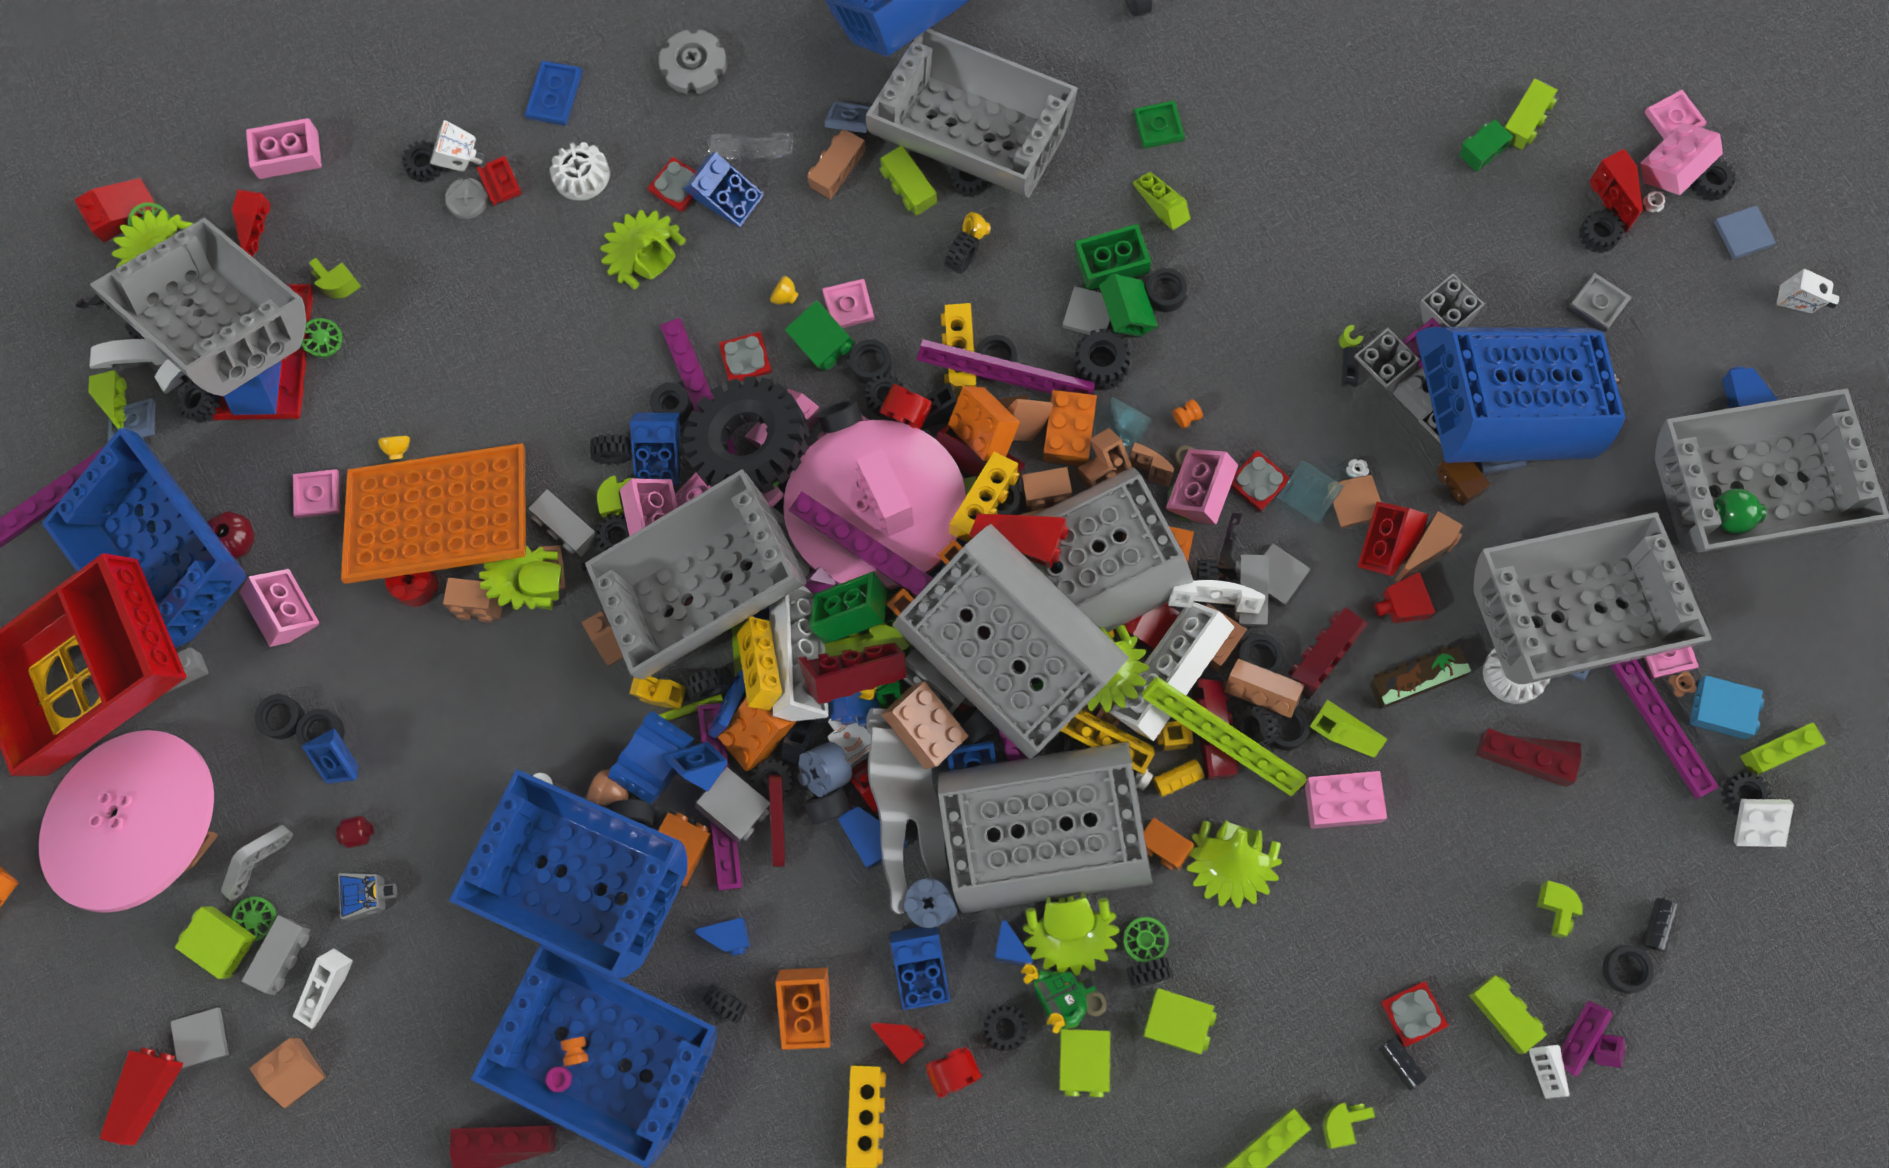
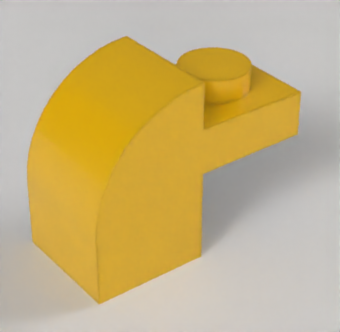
M652 676L643 680L634 677L629 694L640 698V701L648 704L681 709L686 687L672 680L656 679Z

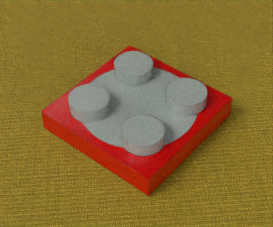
M672 157L647 187L648 192L682 213L694 199L683 188L696 171Z
M761 331L718 343L728 380L737 378L739 382H742L744 377H759L772 373Z
M1257 450L1236 471L1231 487L1259 512H1262L1290 483L1291 478Z
M1425 981L1380 1002L1404 1048L1449 1027Z

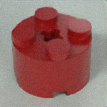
M893 384L881 407L880 413L894 418L897 422L908 424L912 428L921 430L933 403L916 393L908 391L904 387Z
M434 571L388 577L385 578V584L389 593L402 604L410 607H420L430 602L433 598L432 596L438 588V579Z
M967 1047L958 1048L946 1054L947 1060L946 1058L937 1059L925 1065L927 1068L926 1073L938 1099L946 1097L950 1092H957L983 1078L971 1050H968Z

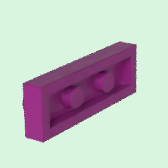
M1591 1001L1586 1003L1560 1049L1565 1072L1578 1077L1613 1015L1610 1010Z

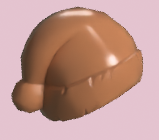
M604 769L594 777L586 800L609 809L611 803L619 800H628L629 791L608 778L610 769Z

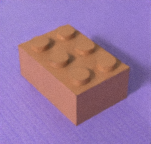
M925 681L913 684L881 714L924 769L937 767L968 737L967 733Z

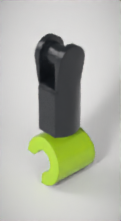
M1354 325L1346 327L1339 337V344L1343 348L1341 385L1351 384L1353 387H1357L1358 360L1354 356L1359 352L1357 347L1364 336L1351 339L1349 335L1354 330ZM1347 371L1353 372V376L1347 375Z

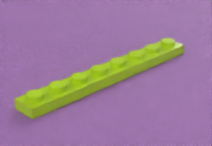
M1158 676L1142 692V698L1291 797L1307 781L1306 775Z

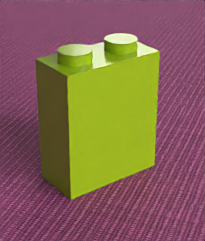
M205 906L194 912L190 925L179 935V941L175 948L216 978L225 979L231 978L257 937L214 906Z
M1157 988L1143 1037L1201 1055L1202 1050L1207 1051L1210 1037L1207 1036L1209 1026H1214L1217 1013L1213 1012V1005Z
M1060 1030L1059 1091H1064V1096H1079L1080 1091L1089 1092V1097H1104V1092H1110V1031Z

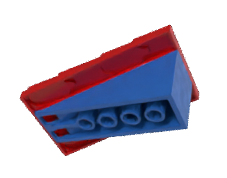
M286 284L302 298L307 323L310 321L313 302V288L311 284ZM304 334L303 339H309V334ZM300 346V349L227 395H218L221 397V401L217 402L220 404V407H216V415L211 414L213 420L300 419L307 352Z

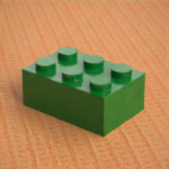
M1138 224L1075 241L1074 254L1086 289L1088 290L1099 288V285L1112 274L1134 278L1150 273L1151 259Z
M873 571L815 593L810 628L824 644L884 623L888 588Z

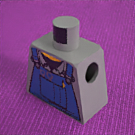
M339 874L340 919L353 921L382 912L386 908L385 899L397 897L396 884L384 885V878L379 875Z

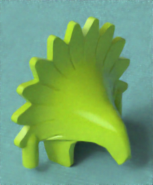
M146 210L144 221L133 215L131 217L133 227L120 226L125 237L114 238V242L122 248L113 251L112 255L115 258L123 259L116 266V269L120 265L136 258L139 254L155 247L158 243L176 234L175 232L178 228L184 230L194 223L182 221L181 216L178 214L168 219L165 210H161L157 218H155L150 210Z
M639 210L636 219L626 214L625 225L614 222L613 226L616 232L604 234L610 243L600 247L602 252L608 254L601 260L603 265H611L607 271L608 275L618 274V282L620 284L626 282L633 289L639 286V282L631 276L633 271L650 280L660 275L676 257L666 239L671 237L680 246L686 241L678 233L679 226H669L671 221L669 216L659 220L657 211H653L647 218L643 210Z
M526 546V557L484 563V568L488 571L479 573V578L485 580L480 583V588L489 590L486 593L488 599L499 597V606L512 601V606L515 610L519 609L524 603L531 610L535 609V607L552 610L553 602L551 601L559 599V581L562 578V565L543 560L558 561V552L544 551L543 547H539L532 553L529 547Z
M1124 625L1116 628L1122 640L1119 642H1115L1103 626L1100 627V630L1129 658L1108 683L1087 703L1090 712L1099 703L1105 713L1110 712L1112 702L1121 709H1124L1125 696L1136 700L1138 694L1134 687H1144L1146 685V681L1139 675L1149 670L1147 664L1139 662L1145 656L1146 651L1144 649H1133L1138 638L1136 636L1130 637Z
M1202 820L1199 834L1192 835V839L1198 847L1193 848L1189 854L1196 861L1187 867L1189 872L1199 874L1193 882L1194 887L1207 885L1204 894L1205 899H1209L1218 893L1219 906H1224L1231 897L1236 908L1241 907L1244 897L1252 904H1256V891L1268 895L1270 890L1266 881H1278L1279 879L1278 875L1271 868L1282 863V860L1277 858L1281 843L1272 841L1269 853L1266 855L1262 853L1263 840L1261 830L1256 831L1244 828L1225 820L1216 833L1215 838H1209L1208 834L1211 823Z
M1081 892V898L1074 900V897L1059 899V902H1051L1049 896L1046 899L1044 918L1037 921L1035 908L1026 909L1028 923L1023 925V930L1032 935L1024 940V945L1035 947L1031 953V958L1033 960L1044 958L1043 969L1045 970L1056 964L1057 971L1065 973L1070 967L1076 976L1080 974L1082 965L1094 971L1095 959L1108 961V955L1104 949H1114L1117 947L1116 942L1110 937L1119 933V928L1110 924L1116 918L1115 912H1110L1108 899L1100 898L1098 900L1099 913L1092 911L1084 892Z

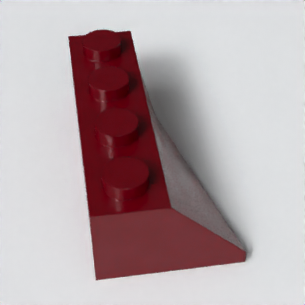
M947 424L938 433L936 440L953 457L960 473L969 474L973 477L976 476L977 480L988 461H983ZM1007 453L1006 458L1018 463L1017 473L1020 475L1015 484L1017 487L1026 464Z
M1347 607L1342 612L1337 610L1329 620L1332 625L1328 630L1323 628L1315 638L1318 642L1314 648L1309 645L1302 654V657L1305 658L1300 665L1295 663L1288 672L1291 676L1289 679L1305 684L1302 694L1309 700L1368 625L1366 621Z
M896 643L864 647L863 652L851 649L843 650L842 655L831 657L828 656V653L818 654V659L807 660L806 656L798 657L808 691L818 704L828 703L837 698L851 696L857 692L872 690L877 686L895 683L900 679L907 678L905 653Z
M1198 679L1192 688L1193 700L1229 725H1232L1231 711H1227L1226 707L1229 696L1228 693L1224 692L1225 688H1223L1222 681ZM1199 736L1206 781L1234 778L1237 775V771H1240V762Z
M1488 728L1481 734L1475 756L1568 787L1575 783L1581 763V743L1510 736Z
M556 1126L451 1129L450 1158L452 1167L498 1168L554 1152Z

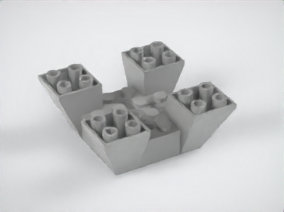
M1453 273L1420 301L1423 325L1433 317L1442 327H1467L1484 307L1485 303ZM1387 328L1354 357L1441 444L1430 395L1424 390L1428 389L1425 373L1417 364L1420 359ZM1496 374L1497 379L1502 382L1501 377ZM1515 374L1516 379L1521 382L1520 376Z

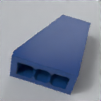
M1734 367L1722 378L1729 409L1778 400L1753 368Z
M850 807V810L842 814L838 821L866 868L870 870L883 862L880 842V821L859 807L854 809ZM905 838L903 849L909 846Z

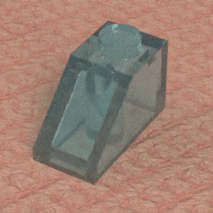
M1112 397L1109 410L1116 434L1122 439L1124 445L1133 446L1134 442L1139 444L1150 427L1151 418Z

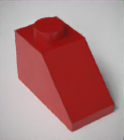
M863 760L852 768L850 781L872 811L877 813L878 808L869 784L868 764Z
M873 1023L871 1025L903 1065L926 1046L922 1042L925 1036L917 1027L912 1029L909 1025Z

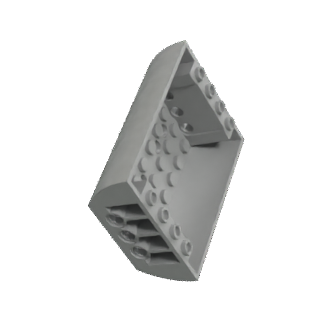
M927 29L914 38L866 114V125L868 131L875 136L1023 196L1030 197L1065 135L1078 88ZM933 115L936 118L928 119L927 116ZM953 123L956 126L948 127L945 124ZM990 138L994 141L988 143L985 142L984 139ZM1010 146L1013 149L1008 151L1005 150L1003 147Z
M206 218L177 232L167 240L158 243L155 247L139 254L136 258L120 265L117 269L90 284L93 291L190 380L203 390L215 395H227L300 349L305 333L306 312L302 298Z
M1848 389L1671 418L1664 422L1659 432L1655 450V462L1679 544L1689 552L1701 553L1882 522L1889 519V513ZM1797 473L1805 474L1807 482L1800 481ZM1775 476L1782 477L1785 481V486L1778 485L1775 482ZM1731 484H1736L1740 489L1753 493L1760 501V504H1764L1767 514L1765 520L1759 522L1754 529L1745 534L1733 535L1718 528L1722 524L1719 512L1714 507L1717 497L1711 496L1709 488L1716 489L1719 496L1723 492L1730 490Z
M1133 467L1034 515L1066 518L1069 533L1065 541L1061 540L1059 546L1061 554L1057 563L1063 566V570L1060 573L1054 574L1050 571L1049 567L1034 562L1031 563L1099 629L1103 626L1109 632L1168 603L1173 587L1193 583L1184 553L1141 474ZM1118 531H1123L1127 538L1123 542H1117L1113 539V535ZM1095 542H1102L1106 547L1103 552L1097 553L1093 551L1092 546Z
M743 469L585 563L628 670L632 676L642 680L804 586L807 582L772 508ZM752 562V567L744 571L745 564ZM733 573L732 579L724 583L725 576ZM693 597V602L685 606L686 599ZM674 608L673 614L668 618L665 617L667 610Z
M1658 512L1486 548L1482 550L1477 560L1474 574V595L1505 676L1516 684L1522 685L1694 647L1712 640ZM1616 600L1623 601L1626 609L1619 608L1616 605ZM1594 605H1601L1604 608L1605 613H1598L1595 610ZM1551 614L1559 615L1562 622H1554ZM1532 619H1536L1540 623V628H1535Z
M992 524L985 527L970 540L893 623V627L1029 759L1033 758L1108 683L1129 658ZM966 608L972 611V621L967 622L962 619V609ZM980 626H987L990 629L991 635L989 638L980 637L978 633ZM1022 660L1026 665V670L1022 673L1015 671L1013 667L1014 661ZM1034 677L1041 678L1044 683L1043 688L1040 690L1034 689L1031 686V679Z
M1129 742L940 772L938 797L952 888L957 905L962 913L1046 901L1049 896L1051 900L1080 896L1081 892L1087 895L1152 885ZM1087 813L1096 814L1098 822L1095 826L1088 827L1085 825L1084 816ZM1065 816L1073 820V827L1069 831L1062 830L1059 825L1061 818ZM1021 824L1024 827L1025 834L1022 838H1015L1012 835L1011 829L1014 825ZM991 828H997L1000 831L1001 837L999 841L991 842L988 839L987 833Z

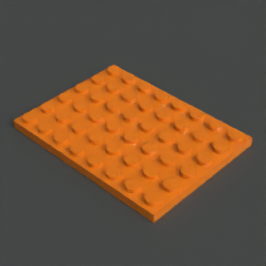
M523 443L347 469L341 580L344 584L526 557L525 447Z

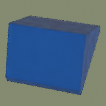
M335 728L302 746L326 784L354 781L358 778L359 765Z
M708 741L664 755L665 760L684 779L707 792L727 766V759Z
M993 741L958 746L948 755L950 770L996 763Z
M1007 921L1001 922L995 961L1018 966L1033 965V959Z

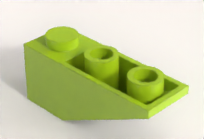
M1151 171L1133 182V185L1160 220L1172 230L1191 219L1186 199Z
M115 370L89 376V394L118 430L123 428L124 421H126L124 406L127 404L125 398L127 384L123 377L120 378Z
M1329 700L1324 703L1310 725L1312 729L1329 740L1375 758L1387 741L1386 737Z

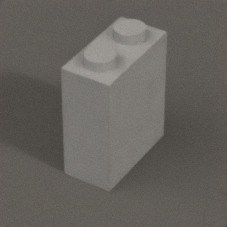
M727 767L717 778L708 792L706 791L696 802L695 808L735 842L739 843L742 838L746 841L754 832L752 826L757 820L761 823L770 813L767 810L770 802Z

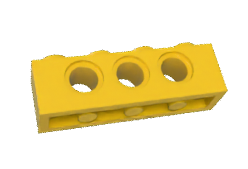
M971 303L945 305V313H941V326H946V333H942V343L952 347L960 346L964 350L974 352ZM956 326L962 328L960 331L952 330V328ZM949 368V374H944L945 385L950 382L961 390L963 386L976 387V375L956 372Z
M993 452L949 523V534L968 543L971 540L969 534L975 521L970 516H977V513L997 514V506L999 503L1003 504L1009 493L1007 491L1010 485L1014 486L1020 474L1017 473L1018 463ZM993 480H1000L1001 483H998V484H997V483H993L992 481H993ZM987 497L990 501L985 502L981 498Z
M749 617L737 633L748 707L770 711L782 695L771 624L768 620Z
M1083 709L1060 730L1090 747L1129 742L1133 769L1144 774L1155 755L1154 746Z
M851 1066L846 1168H878V1164L882 1165L883 1149H878L879 1139H883L884 1123H880V1113H884L885 1098H881V1087L885 1088L886 1072H882V1067ZM865 1085H871L874 1088V1095L868 1100L864 1099L861 1095V1090ZM865 1110H869L873 1114V1121L869 1125H864L860 1120V1115ZM863 1136H868L872 1140V1147L868 1151L862 1150L859 1146V1140Z

